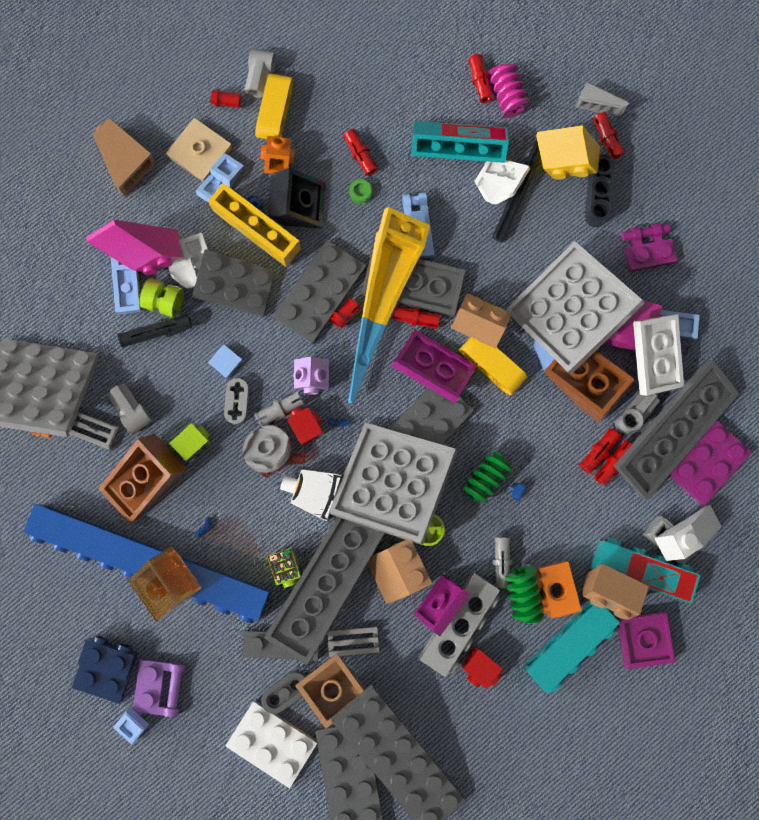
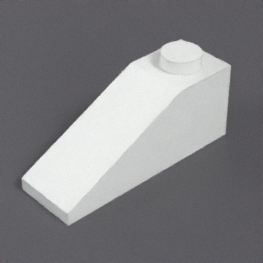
M707 505L657 536L655 540L666 561L685 559L701 549L722 526L712 507Z

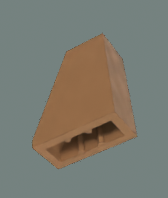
M110 118L105 123H101L93 134L115 186L125 197L156 164L153 156Z

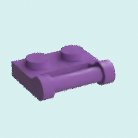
M141 659L139 661L133 710L137 713L178 717V696L181 674L184 673L185 664ZM170 671L172 673L166 706L161 705L165 672Z

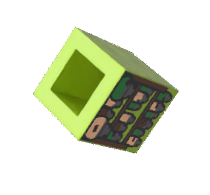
M191 423L169 444L186 462L191 463L212 442L208 439L210 436L209 432L202 425L197 427Z
M294 548L267 556L276 585L283 583L284 588L297 584V578H300L302 573Z

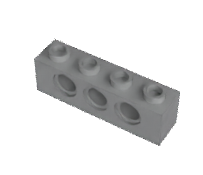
M475 573L470 574L462 587L470 594L442 635L438 636L433 633L418 656L420 661L444 677L456 670L460 662L457 659L462 650L466 652L473 642L471 636L475 629L479 631L487 619L484 616L489 608L493 609L500 599V596L497 595L500 590ZM472 597H478L481 601V605L477 610H470L468 607V602ZM463 618L467 620V628L461 632L456 631L454 627L455 622ZM446 640L454 642V648L449 653L441 651V644Z

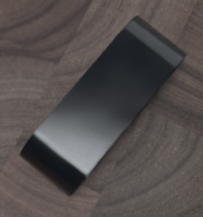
M607 154L599 155L598 166L604 167L606 172L598 169L597 173L588 175L585 220L588 225L594 228L602 226L612 212L615 161ZM595 188L602 189L604 194H599ZM594 210L600 211L603 217L595 215Z

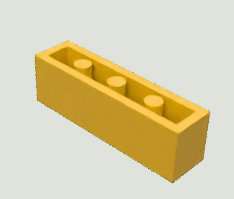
M223 183L208 200L213 212L285 267L289 265L301 250L297 238Z

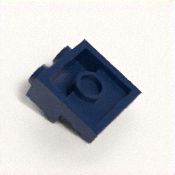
M95 635L94 638L85 640L77 663L79 668L72 688L120 704L139 653L132 651L133 647L123 643L113 645L108 643V638Z

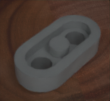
M293 671L266 689L261 699L264 710L271 714H277L302 697L301 693L297 688L292 687L291 682L293 680L300 682L306 676L302 672ZM277 695L280 701L273 703L270 697Z

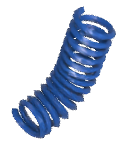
M329 417L327 420L331 426L346 427L347 422L349 426V419L336 421Z
M210 517L204 519L205 524L203 528L194 532L195 536L197 534L200 538L202 534L204 535L208 532L207 529L211 526L209 524H212L209 523L211 522Z

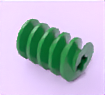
M491 450L493 456L487 455L485 457L488 464H479L482 472L475 470L473 472L475 479L468 478L466 480L469 487L464 485L460 487L477 503L481 501L488 504L489 501L485 495H495L492 490L493 486L501 488L498 479L507 481L508 479L504 472L514 473L509 462L494 450Z
M534 566L516 568L512 573L505 576L506 580L511 582L507 585V589L514 591L508 595L509 599L513 601L510 607L515 610L512 612V618L527 624L538 623L544 618L543 606L540 603V587L537 584V569Z

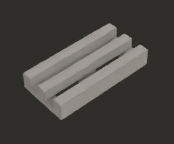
M78 411L72 427L74 425L105 437L107 442L104 443L71 429L69 434L112 450L113 441L116 440V434L121 428ZM78 416L109 428L111 432L108 434L75 420Z
M377 626L329 630L327 633L329 657L334 656L336 653L339 656L379 653ZM373 633V637L333 640V636ZM374 644V647L334 650V646Z

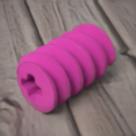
M501 64L488 72L504 118H513L521 114L525 106L530 102L529 98H523L527 91L520 89L524 83L523 81H517L520 78V73L515 72L517 70L516 64Z

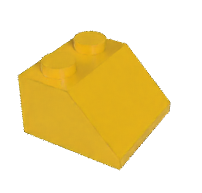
M584 126L537 132L543 169L553 179L563 180L569 176L587 177L589 174L598 172L600 145Z

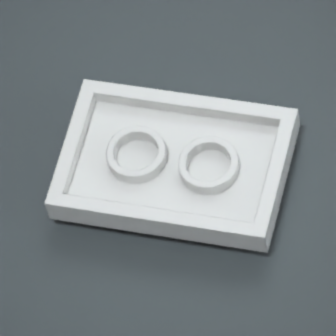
M678 314L633 321L640 395H651L683 387L684 379Z
M254 700L226 744V747L290 788L317 745V740L279 715L268 713L264 710L262 704Z

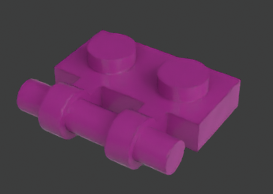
M655 223L647 228L640 229L639 227L630 228V231L621 233L623 242L631 240L632 246L624 249L629 272L671 265L677 262L673 240L662 239V234L670 233L669 224L660 225V223ZM651 236V243L642 244L641 238Z

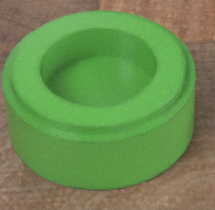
M364 179L353 181L349 187L351 200L356 204H365L370 201L372 197L371 184Z

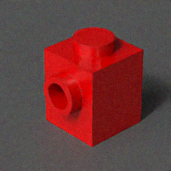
M299 407L290 413L291 417L287 418L302 446L324 435L319 427L323 422L316 410L311 412L309 407L305 409Z
M477 646L461 665L462 669L469 674L467 679L477 688L481 685L486 689L490 685L495 686L502 677L500 673L503 670L502 667Z

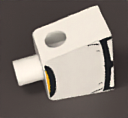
M301 470L298 479L285 475L280 489L293 493L291 500L293 505L328 521L330 516L329 510L342 476L332 473Z

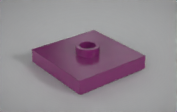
M442 574L414 612V615L435 634L441 636L470 594Z
M667 611L640 614L627 620L619 617L616 618L620 622L617 627L625 669L676 663Z

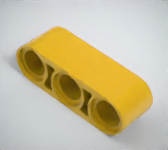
M269 73L256 124V138L267 140V136L282 137L293 90V77Z
M470 337L459 349L468 361L477 365V369L510 396L527 379L526 373L497 347L493 348Z

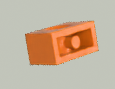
M559 561L536 567L537 584L541 589L543 597L540 603H542L544 614L547 613V616L553 619L582 611L568 561ZM554 583H558L561 587V592L553 597L550 593V588Z

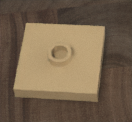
M193 118L166 152V155L204 182L211 174L210 168L224 153L228 154L232 149V145L196 118Z

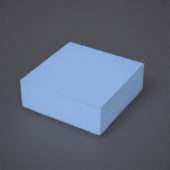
M223 344L208 363L228 379L243 360Z
M130 707L113 728L129 743L133 744L149 724Z

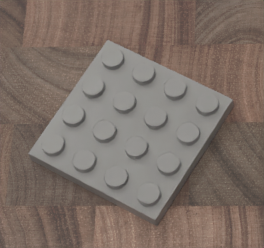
M574 241L505 311L512 313L511 317L571 375L645 303Z
M2 338L0 342V427L68 437L98 363V354Z
M365 423L329 513L333 516L423 545L457 450Z

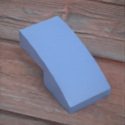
M224 153L210 168L211 174L196 189L197 195L208 202L223 183L231 188L242 172L244 165Z

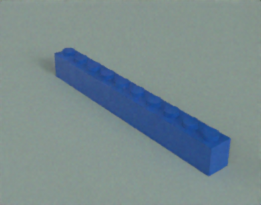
M34 504L23 530V533L31 535L30 540L44 544L47 541L54 544L53 549L65 553L71 550L77 553L76 557L79 559L90 561L92 558L100 561L99 566L105 569L113 570L114 567L123 570L122 575L133 579H137V576L146 579L145 583L150 586L160 588V585L170 588L168 592L180 597L187 594L193 597L192 601L206 606L208 602L216 605L215 610L224 614H230V611L240 615V620L248 623L261 619L271 590L43 504Z

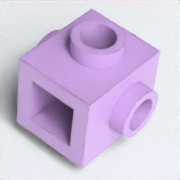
M315 357L296 359L294 364V389L304 390V394L309 395L318 394L319 390L329 389V360Z

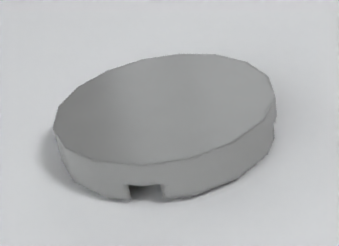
M265 425L259 430L255 429L245 439L242 448L244 459L257 472L268 473L275 471L283 466L289 458L292 449L291 441L283 429L275 425Z

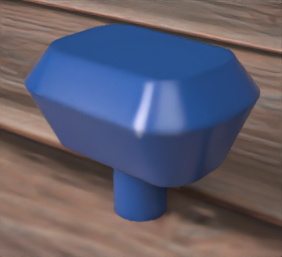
M251 195L246 198L250 204L258 210H262L263 204L257 196Z
M517 483L516 487L510 485L509 490L513 491L511 496L516 501H521L527 490L526 484Z

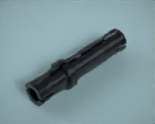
M185 314L169 320L163 318L161 322L118 333L117 336L120 346L125 348L129 345L165 335L166 337H171L172 333L192 329L193 326L189 314Z

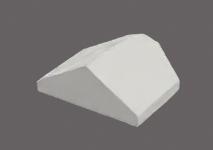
M508 160L505 163L486 162L475 183L487 202L499 204L515 195L530 167Z
M202 233L179 240L182 258L174 261L173 265L168 267L171 277L186 289L195 286L204 250H208Z

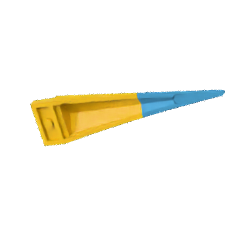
M390 207L384 209L380 228L376 233L348 399L349 403L354 402L388 320L425 247L430 228L429 224Z

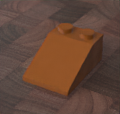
M597 351L571 375L555 359L544 370V373L581 410L598 423L604 420L630 389L634 381L631 376Z
M156 434L137 439L98 489L122 516L132 524L164 495L188 468Z

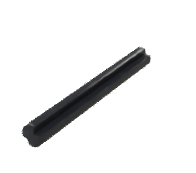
M537 138L525 165L530 167V170L515 195L509 198L492 238L500 243L504 242L541 160Z

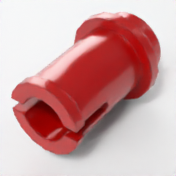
M217 88L211 92V104L215 105L216 108L226 106L240 109L241 93L224 92Z
M350 298L337 313L334 312L332 314L331 321L339 329L346 327L347 322L361 308L356 301Z

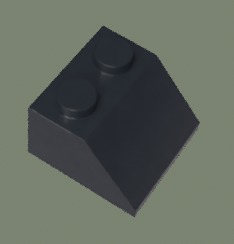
M290 167L272 173L268 217L284 226L321 228L325 182Z

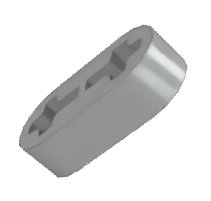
M239 378L232 379L226 387L224 416L233 425L244 423L248 415L250 390L248 384ZM237 384H240L244 389V392L239 393V400H236V393L232 391V388H236ZM235 404H238V410L242 412V416H238L237 420H234V417L230 415V412L235 410Z

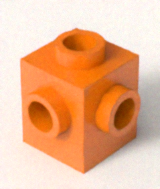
M267 136L266 145L261 146L260 160H265L264 173L272 174L288 168L289 163H294L295 149H290L291 139L281 136Z

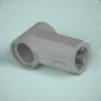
M251 48L248 59L249 72L245 85L246 94L257 99L263 97L269 73L274 72L275 52Z
M125 383L115 386L107 394L121 417L119 418L131 435L153 421L148 411L141 403H138Z
M639 391L622 414L616 418V430L621 434L628 435L641 428L643 421L660 401L657 395H640ZM625 417H629L632 420L633 427L627 426Z

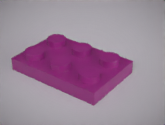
M414 330L394 360L392 367L456 403L477 365Z
M716 420L670 473L669 477L703 506L706 505L752 451Z

